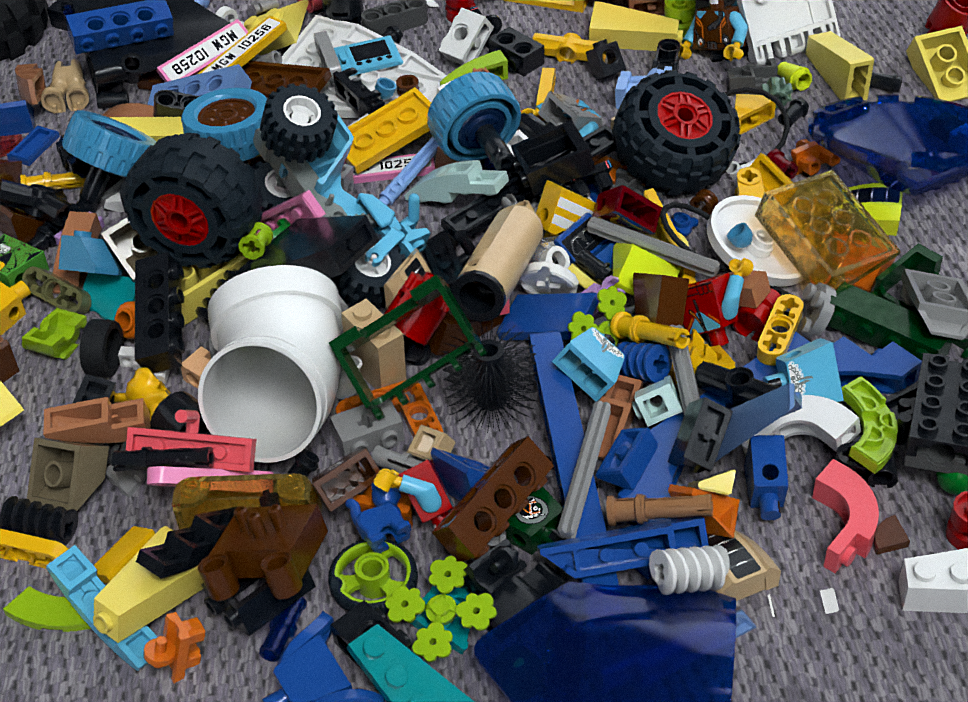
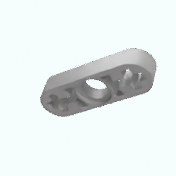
M327 31L314 33L318 55L323 67L330 68L332 77L329 82L330 84L334 83L333 73L342 71L340 62Z

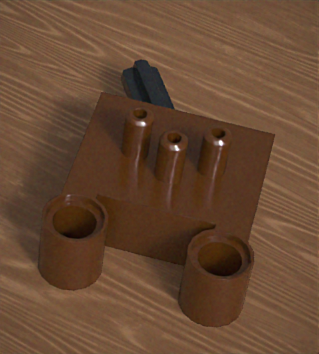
M269 489L263 491V496L259 498L260 507H237L233 512V518L207 557L202 559L197 567L210 598L215 601H221L235 595L240 588L238 578H265L273 597L276 599H287L297 594L302 588L304 574L328 533L318 504L281 506L278 493H270Z

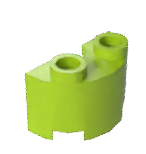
M56 308L42 320L40 330L33 327L22 337V347L50 357L68 359L79 346L75 342L79 337L80 330L84 329L87 324V316Z

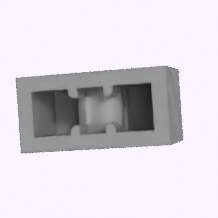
M392 401L380 407L385 415V418L380 421L375 417L372 410L365 408L364 405L329 416L332 435L343 457L365 448L369 453L373 452L377 445L383 448H392L405 440L403 421Z

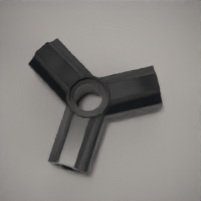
M4 179L0 180L1 205L22 209L29 215L45 218L57 226L63 227L69 212L74 211L72 204L67 202V196L61 187L55 185L46 187L38 184L28 186Z

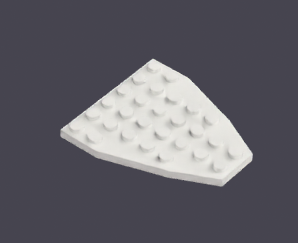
M315 15L298 36L297 43L292 44L283 54L282 64L323 67L316 49L314 33L327 31L333 48L383 36L356 23ZM395 43L403 60L402 65L349 76L350 80L359 77L361 82L370 91H373L379 78L391 79L396 84V80L400 76L414 75L419 80V91L432 102L436 96L437 87L440 86V81L447 75L414 52ZM328 81L320 94L325 93L328 96V101H333L334 109L340 118H360L336 94L334 83L330 84ZM397 87L390 99L383 100L385 105L399 97Z

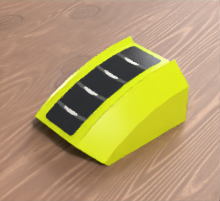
M870 183L833 192L830 213H842L843 205H849V214L870 217V233L897 236L904 184Z

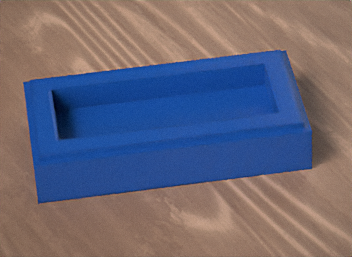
M36 126L7 154L8 160H21L22 164L30 166L60 137L59 132Z

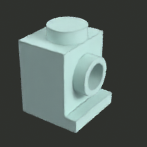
M670 375L635 392V401L632 402L633 409L639 420L644 418L648 427L683 412L680 395ZM659 395L662 398L660 403L655 404L650 400V398Z

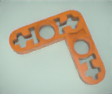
M404 381L378 388L371 392L375 399ZM419 383L405 391L414 395V402L410 403L407 394L405 395L409 403L404 406L397 397L391 400L397 412L402 413L413 439L420 425L443 432V428ZM359 395L341 400L336 406V414L364 405ZM415 413L427 414V417L422 420L411 418Z

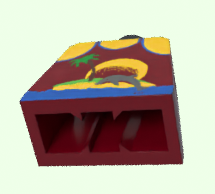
M620 185L598 195L592 217L604 219L642 234H655L662 207L630 188Z

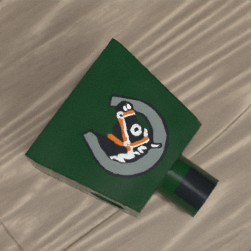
M541 487L536 492L532 491L527 497L529 500L528 505L507 520L510 525L505 532H507L509 542L531 555L538 550L537 545L566 540V538L562 539L557 534L563 507L544 487Z

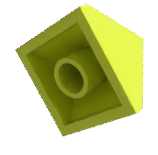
M616 243L613 246V276L619 278V281L614 286L625 290L626 293L634 296V272L678 277L681 268L634 244Z

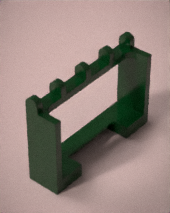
M918 243L876 277L875 287L871 294L920 314L918 310L888 294L887 291L901 280L904 268L940 275L943 256ZM953 338L952 343L964 350L961 358L968 360V339L959 340Z
M437 274L409 291L412 298L363 329L354 326L329 342L365 408L371 409L379 421L385 418L380 408L395 397L398 398L403 406L409 403V400L404 392L423 380L429 389L435 387L436 384L431 375L451 363L456 372L462 370L463 367L458 358L476 348L477 353L481 357L487 354L486 349L445 280ZM442 296L468 341L375 399L349 353L434 299Z

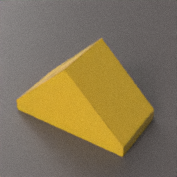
M736 94L735 109L740 123L739 134L741 135L774 118L776 104L763 95Z

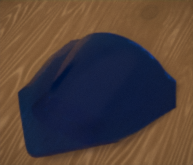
M568 582L541 597L483 635L474 646V654L480 666L510 702H731L736 641V598L711 590L706 592L698 590L694 593L685 591L682 594L673 592L670 595H665L661 593L657 585L609 586Z

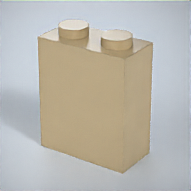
M364 299L341 312L343 333L354 326L363 329L382 317L383 314L371 302ZM395 325L349 353L350 355L358 356L362 360L360 373L375 389L407 380L404 336Z

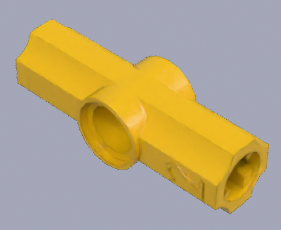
M534 33L532 38L544 45V55L553 56L559 62L568 61L571 64L576 60L588 61L585 52L594 49L592 44L599 42L581 39L575 33H567L564 36ZM604 53L602 54L603 61H605L606 55Z

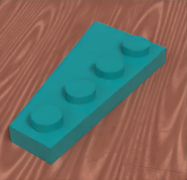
M378 624L347 646L348 652L386 702H475Z

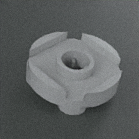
M809 283L802 294L803 312L796 332L810 342L813 341L810 338L813 334L820 336L823 333L835 308V305L831 304L830 301L831 295L836 297V290L824 283L816 285Z

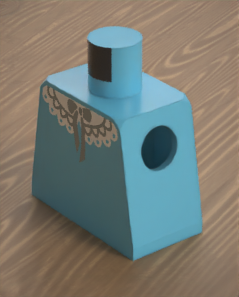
M591 327L571 340L552 362L594 401H598L616 383L625 356L615 346V340L611 335L602 334L596 328Z
M822 338L776 358L778 373L763 377V382L777 387L793 383L795 385V392H800L801 395L821 396L836 402L844 401L833 342Z

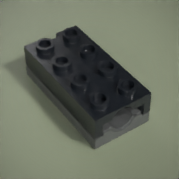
M923 353L904 466L948 474L962 473L968 476V360L963 359L962 363L949 361L950 357L942 354Z

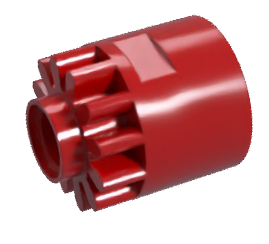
M938 0L925 24V27L929 29L927 34L962 26L967 36L968 0Z
M412 271L384 315L412 298L409 291L434 275L426 271L424 276H421ZM439 296L395 324V326L408 338L427 345L448 313L449 307L443 297Z

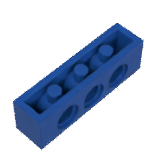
M144 0L66 15L68 35L76 55L174 35L173 17L166 0Z

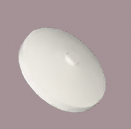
M747 195L728 197L715 206L707 221L708 239L716 254L728 266L729 262L735 258L740 261L743 258L751 260L754 271H766L770 286L786 287L798 284L806 279L816 264L818 256L817 246L810 231L795 215L769 200ZM739 223H746L753 234L751 244L745 248L735 247L727 238L728 232Z

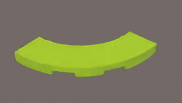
M860 376L841 387L843 399L858 415L863 431L860 440L851 447L849 456L875 474L886 465L893 454L897 440L898 425L895 413L891 412L885 404L886 398L870 382Z
M31 586L27 587L3 608L5 615L9 618L38 630L44 628L70 632L91 629L66 597L48 595L35 590Z

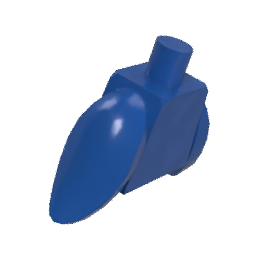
M322 611L311 624L286 645L280 654L277 666L273 670L280 689L263 698L262 701L385 702V699L376 692L352 688L351 683L326 645L332 632L331 624L334 622V619Z

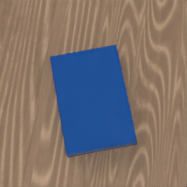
M597 293L519 294L510 307V313L506 314L498 328L499 340L503 333L505 335L509 329L511 331L503 340H509L515 335L517 336L512 340H524L528 338V334L556 330L560 331L562 340H571V332L568 331L567 326L568 323L572 322V315L578 311L583 312L585 315H593L599 303Z

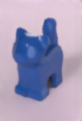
M372 482V501L375 507L361 512L359 503L352 498L346 500L345 506L350 510L351 519L360 537L369 544L373 552L382 553L389 549L388 544L384 542L386 539L385 535L392 534L396 543L400 544L410 538V531L412 529L409 521L403 519L401 511L397 506L401 498L400 491L397 488H390L388 492H385Z

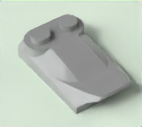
M904 268L901 277L903 285L900 296L904 299V303L917 308L930 333L959 340L966 338L968 334V289L963 280Z

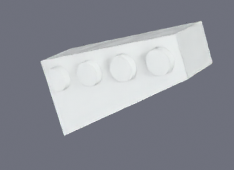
M968 548L905 558L898 581L902 611L968 613Z

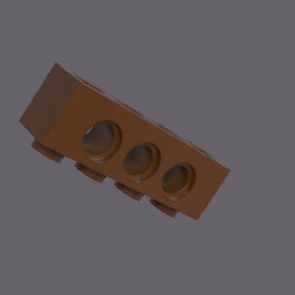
M529 436L511 443L433 530L432 534L457 561L477 560L489 550L488 542L493 537L502 534L509 527L510 523L507 520L528 505L529 500L527 497L532 491L536 492L548 481L546 475L554 467L553 463ZM494 496H495V497L497 498V500H498V506H497V504L495 503ZM474 519L478 522L479 529L475 527Z

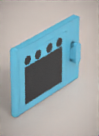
M390 35L334 48L342 71L348 68H355L358 72L354 75L403 64V60Z

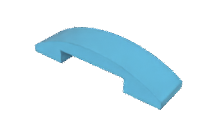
M76 545L46 565V569L67 600L108 647L137 671L148 664L143 656L144 647L148 641L157 638V636L147 625L119 643L106 634L100 633L93 625L94 598L105 587V584L97 577L95 566Z

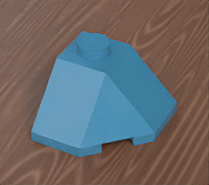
M74 230V236H61L58 269L123 276V269L103 239L91 238L92 232Z

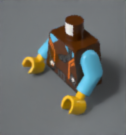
M709 0L710 6L697 9L693 21L682 40L684 44L680 43L681 57L689 59L692 54L690 46H693V49L724 50L723 56L730 61L733 60V57L738 60L741 59L744 52L740 48L746 46L745 38L748 25L740 14L738 6H725L724 0Z

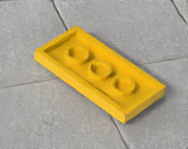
M414 87L349 126L348 129L353 135V143L345 162L348 165L354 166V171L359 174L430 131L427 124V116L432 102Z

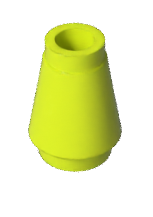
M781 62L778 65L777 74L781 78L784 77L786 83H791L793 90L804 91L810 86L812 74L808 68L787 62Z

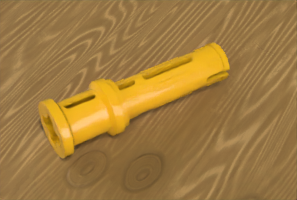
M46 171L43 175L28 177L25 174L20 175L21 184L24 185L38 184L46 187L55 185L63 189L83 187L86 179L72 172L52 174Z
M620 311L612 317L610 323L611 333L619 339L629 337L631 341L636 343L648 340L679 349H684L690 342V338L681 336L690 335L687 329L653 323L643 315L633 317L628 312Z

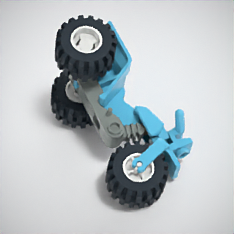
M294 83L288 84L287 88L280 86L276 92L272 91L266 100L260 128L255 130L253 138L255 148L264 159L263 163L259 161L252 168L255 173V182H258L261 187L263 200L261 211L269 210L310 190L326 213L322 217L366 215L379 241L342 275L330 279L336 285L343 301L350 303L349 307L367 299L378 310L381 306L385 309L384 284L415 248L419 252L426 248V243L431 234L427 228L415 229L419 221L420 198L416 193L409 195L408 216L399 222L394 216L395 212L374 195L360 193L356 199L351 194L345 192L341 186V171L345 159L350 152L353 135L334 109L333 101H328V96L325 93L320 94L317 88H307L306 84H300V86H295Z

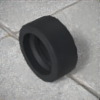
M92 319L84 327L80 341L79 358L85 374L109 378L116 374L120 365L118 353L120 347L124 346L123 331L117 321Z

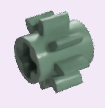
M770 77L766 84L761 85L762 90L778 98L783 106L787 102L792 101V84H786L784 77Z

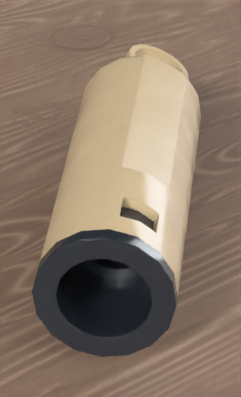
M528 200L506 207L497 213L451 288L456 301L465 316L470 320L485 322L491 321L500 315L543 238V224Z

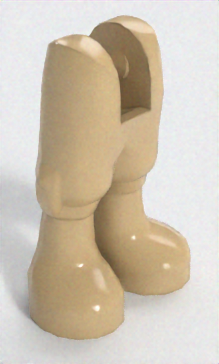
M77 59L71 60L70 66H64L62 61H57L55 64L50 87L45 88L41 94V104L49 112H66V101L70 111L83 110L89 103V93L85 88L86 82L83 78L82 66Z

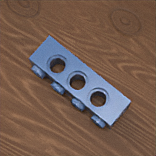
M237 64L153 85L147 105L154 106V95L160 90H171L201 96L208 92L225 88L250 89L252 80L242 67Z

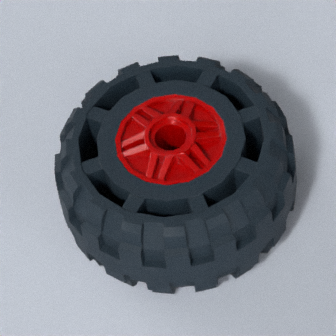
M665 70L660 75L654 73L641 79L637 86L630 88L617 111L612 129V141H614V147L616 148L615 152L622 166L626 165L628 173L632 174L635 178L639 177L640 181L646 184L645 187L654 188L655 191L657 189L665 191V195L677 196L681 192H685L686 195L697 193L699 190L709 185L713 186L719 181L735 157L741 138L737 111L735 108H731V100L726 93H721L716 88V84L708 79L705 81L698 78L697 74L687 71L685 74L678 73L677 70Z
M198 133L166 136L159 139L154 145H150L132 166L126 177L125 182H127V185L123 191L124 209L129 214L127 219L132 229L137 230L140 235L139 238L147 247H152L158 252L157 255L169 252L173 259L182 266L190 268L192 265H196L198 268L203 269L229 262L240 253L238 244L241 238L248 235L256 222H261L263 200L260 184L255 182V173L249 164L245 165L239 158L240 154L232 148L228 149L221 145V141L210 136L207 139L202 138Z

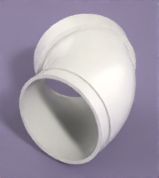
M267 266L233 277L221 285L212 295L207 311L211 341L218 353L213 356L204 368L198 386V405L202 419L212 435L257 439L255 462L263 463L283 461L301 452L317 435L328 418L337 395L341 364L329 342L340 336L343 329L338 289L330 278L316 270L301 266Z

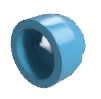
M379 78L376 82L375 90L381 93L382 100H388L394 95L397 86L391 79Z
M746 223L737 224L727 234V238L737 248L748 247L752 242L753 234Z

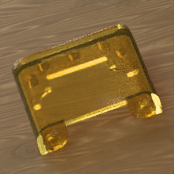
M296 473L189 477L181 480L176 485L172 499V507L179 529L191 527L194 516L197 514L237 506H245L246 508L260 507L259 498L263 496V491L269 489L270 493H278L281 506L318 504L322 514V503L311 481L306 476Z

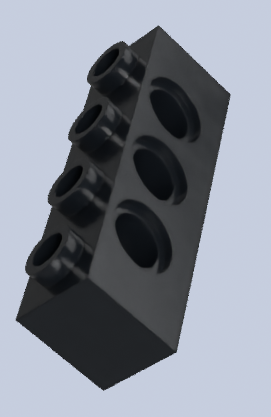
M169 252L135 261V361L141 367L149 368L153 374L181 367L182 354L185 352V345L182 339V328H184L185 322L181 312V304L184 303L181 279L184 278V271L182 265L176 262Z

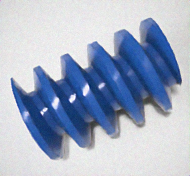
M624 341L616 346L625 356L619 375L648 383L659 382L668 376L672 367V359L669 349L663 344Z

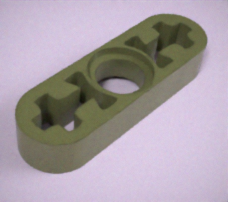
M32 266L26 269L22 276V281L29 287L32 294L57 308L85 315L91 307V296L87 291L46 269ZM37 278L40 281H43V286L38 285L35 279ZM56 284H59L60 294L57 298H54L53 288ZM70 296L75 297L78 301V304L74 303L73 301H70Z

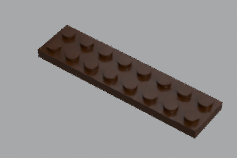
M249 61L242 67L252 80L250 89L262 93L267 99L272 91H277L278 87L284 86L287 88L288 84L293 83L295 86L306 84V87L311 89L315 87L320 93L332 77L330 68L259 61ZM157 71L143 73V78L137 83L139 89L152 90L153 85L164 83L165 81Z

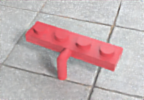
M178 410L175 413L177 422L186 423L185 432L128 427L127 451L142 450V447H152V449L159 450L212 447V452H214L213 469L254 472L257 439L199 433L200 414L196 410Z

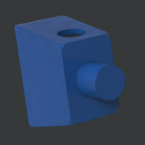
M784 435L753 436L749 439L744 464L750 508H760L762 519L776 520L781 517L780 507L784 506L788 490Z

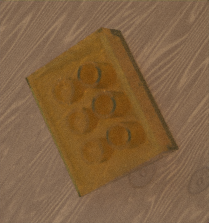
M834 170L764 192L755 213V217L808 284L824 283L835 290L843 282L853 285L897 257L901 252Z

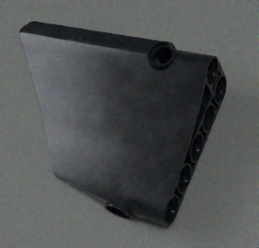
M144 0L69 1L73 14ZM166 0L173 17L174 35L84 53L96 95L101 93V91L106 93L121 92L123 80L129 84L140 82L143 78V73L157 71V67L227 26L230 22L194 0ZM129 66H134V67H136L137 69H136V70H129V69H127V67H129Z

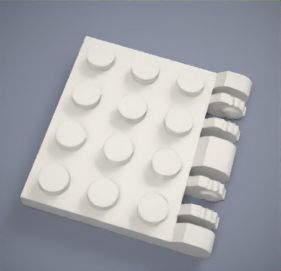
M737 0L739 12L748 25L746 40L749 48L748 58L750 63L763 66L765 62L767 63V59L774 58L772 42H774L773 49L775 55L782 59L787 54L794 56L805 52L809 35L832 31L840 36L832 0Z

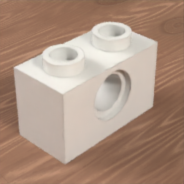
M461 7L458 15L453 19L449 32L443 38L439 51L448 60L463 65L478 58L494 26L485 16Z

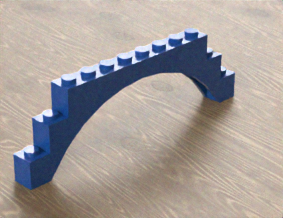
M795 332L787 352L810 341ZM844 336L833 343L841 387L861 376L870 382L880 393L893 394L918 381L922 361L893 341L883 349H877L872 355ZM774 344V346H772L769 351H773V349L776 348V344ZM757 356L743 366L752 370L754 378L763 381L765 376L778 373L776 365H765L757 359ZM709 391L700 395V399L706 397L728 409H732L729 400L725 397ZM684 412L669 417L650 429L658 443V447L635 489L622 488L617 494V498H633L636 494L646 495L647 498L671 497L668 492L669 484H677L685 464L675 466L668 462L684 418ZM669 518L648 519V522L645 523L655 522ZM637 521L628 522L631 526L640 525ZM649 566L635 568L647 580L652 577Z

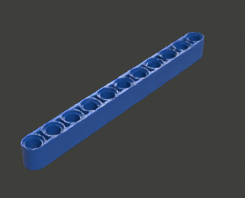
M559 330L528 334V342L531 347L529 348L530 353H536V355L531 357V361L536 363L533 366V371L537 373L534 375L562 507L564 508L583 443L584 432L572 380L552 362L564 349L561 333ZM594 475L576 537L606 531ZM616 572L578 578L585 614L589 615L590 619L589 629L625 625L624 605Z

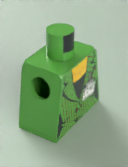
M6 234L0 237V281L6 286L11 287L22 280L24 272L29 267L34 266L50 270L44 251Z

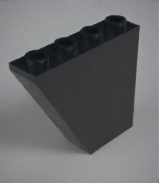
M366 215L297 219L272 240L268 246H265V252L262 257L256 260L250 259L221 285L244 272L276 265L306 267L316 270L328 278L342 275L373 247L379 239Z

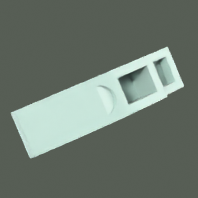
M480 160L455 162L429 172L404 196L405 200H408L409 195L416 193L420 198V203L436 201L443 204L454 201L459 194L493 196L500 192L509 181L507 171L482 170Z

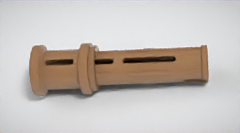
M636 494L633 498L616 499L614 495H609L606 500L609 526H616L617 522L631 521L645 524V522H648V519L713 516L712 494L647 498L646 495Z

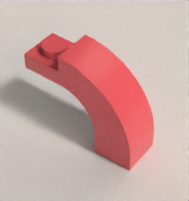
M832 459L815 479L812 498L833 509L845 524V527L827 547L823 566L836 573L842 565L848 567L853 562L856 554L863 558L867 557L873 545L879 519V509L876 497L866 481L851 468Z

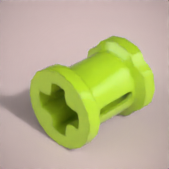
M256 222L248 235L241 238L238 246L244 257L256 260L263 256L265 246H268L273 239L271 228L262 222Z

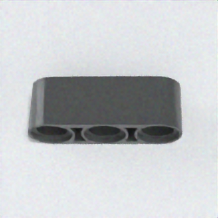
M399 0L364 10L361 14L362 26L379 35L383 34L389 26H398L401 31L422 26L428 21L427 1Z

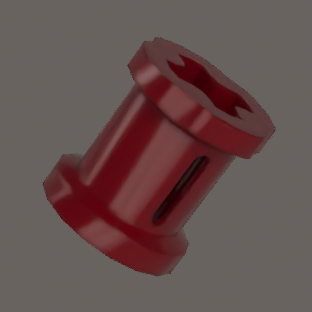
M774 149L767 154L770 160L790 180L796 176L798 165L793 161H788L782 151Z

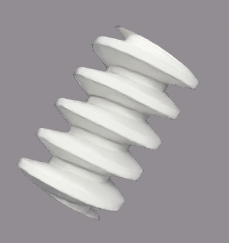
M721 545L681 547L678 549L668 548L666 550L657 549L649 557V569L652 579L657 583L661 593L665 595H670L673 592L682 594L685 591L694 593L698 590L702 592L710 589L714 591L720 590L725 583V577L730 567L728 552Z

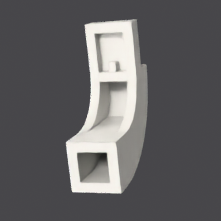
M802 395V409L780 417L754 436L784 435L785 439L794 435H810L822 440L837 452V448L840 445L850 443L861 432L859 417L842 404L821 396ZM749 439L741 444L745 457L747 454Z

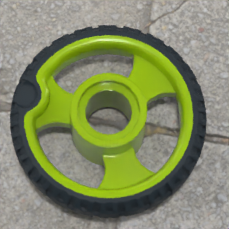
M363 539L347 546L346 549L338 553L329 569V588L335 601L342 608L350 611L363 601L351 596L356 590L364 597L370 599L380 598L385 595L386 597L383 599L365 601L373 609L379 608L384 614L388 613L389 609L386 607L385 602L389 597H393L392 594L396 587L406 586L410 590L417 586V565L409 550L390 539H385L384 542L388 544L389 549L382 553L373 552L369 544ZM390 557L396 558L403 564L406 571L404 581L391 579L388 562ZM358 558L354 565L355 574L343 575L342 573L346 566Z

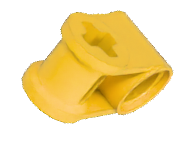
M752 167L740 169L737 172L736 180L738 187L735 189V196L747 195L767 200L760 171Z

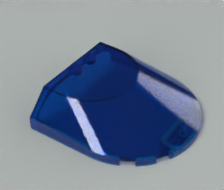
M899 94L877 95L876 102L865 101L861 96L835 101L816 109L813 112V118H808V133L817 144L891 189L917 196L931 190L941 189L946 184L959 182L962 178L968 176V106L925 96H915L914 102L899 101Z

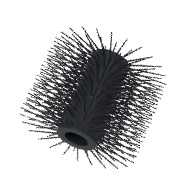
M491 332L490 339H488L487 333V340L484 336V340L481 341L487 351L486 355L481 357L477 353L476 348L472 349L473 352L469 351L464 354L467 356L459 357L458 360H462L459 362L463 367L459 372H451L455 370L451 368L453 367L452 365L442 369L445 372L452 373V375L443 380L454 383L444 389L450 391L459 390L445 398H462L449 406L456 405V403L469 402L457 411L460 412L465 410V408L468 409L467 407L471 406V403H477L464 417L466 418L469 414L471 415L472 412L480 408L477 415L479 416L480 412L485 410L483 414L485 419L488 410L489 421L491 411L492 419L493 411L495 413V410L496 413L498 410L500 416L502 415L499 410L500 408L507 414L508 412L505 407L522 415L523 413L514 409L511 405L530 408L518 401H537L521 395L522 393H518L537 392L526 388L525 385H520L526 384L530 386L537 383L527 379L537 374L527 369L536 365L535 362L529 361L530 363L520 364L527 365L528 367L518 365L521 362H528L526 359L536 355V353H521L531 348L530 346L515 348L527 339L513 343L515 345L504 349L510 342L509 340L501 344L502 337L498 342V340L496 341V335L494 340H492ZM447 344V345L453 346V347H455V348H459V347H460V346H457V345ZM512 349H518V350H521V352L518 351V352H515V353H511V352H514V351H511V350H512ZM441 351V352L446 353V354H449V352H452V351ZM522 381H530L528 383H518ZM515 389H517V390H525V389H527V391H514V390H515Z

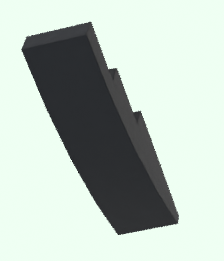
M237 507L195 515L191 527L169 531L164 544L140 549L136 562L159 578H165L198 566L202 559L207 557L233 518V512Z

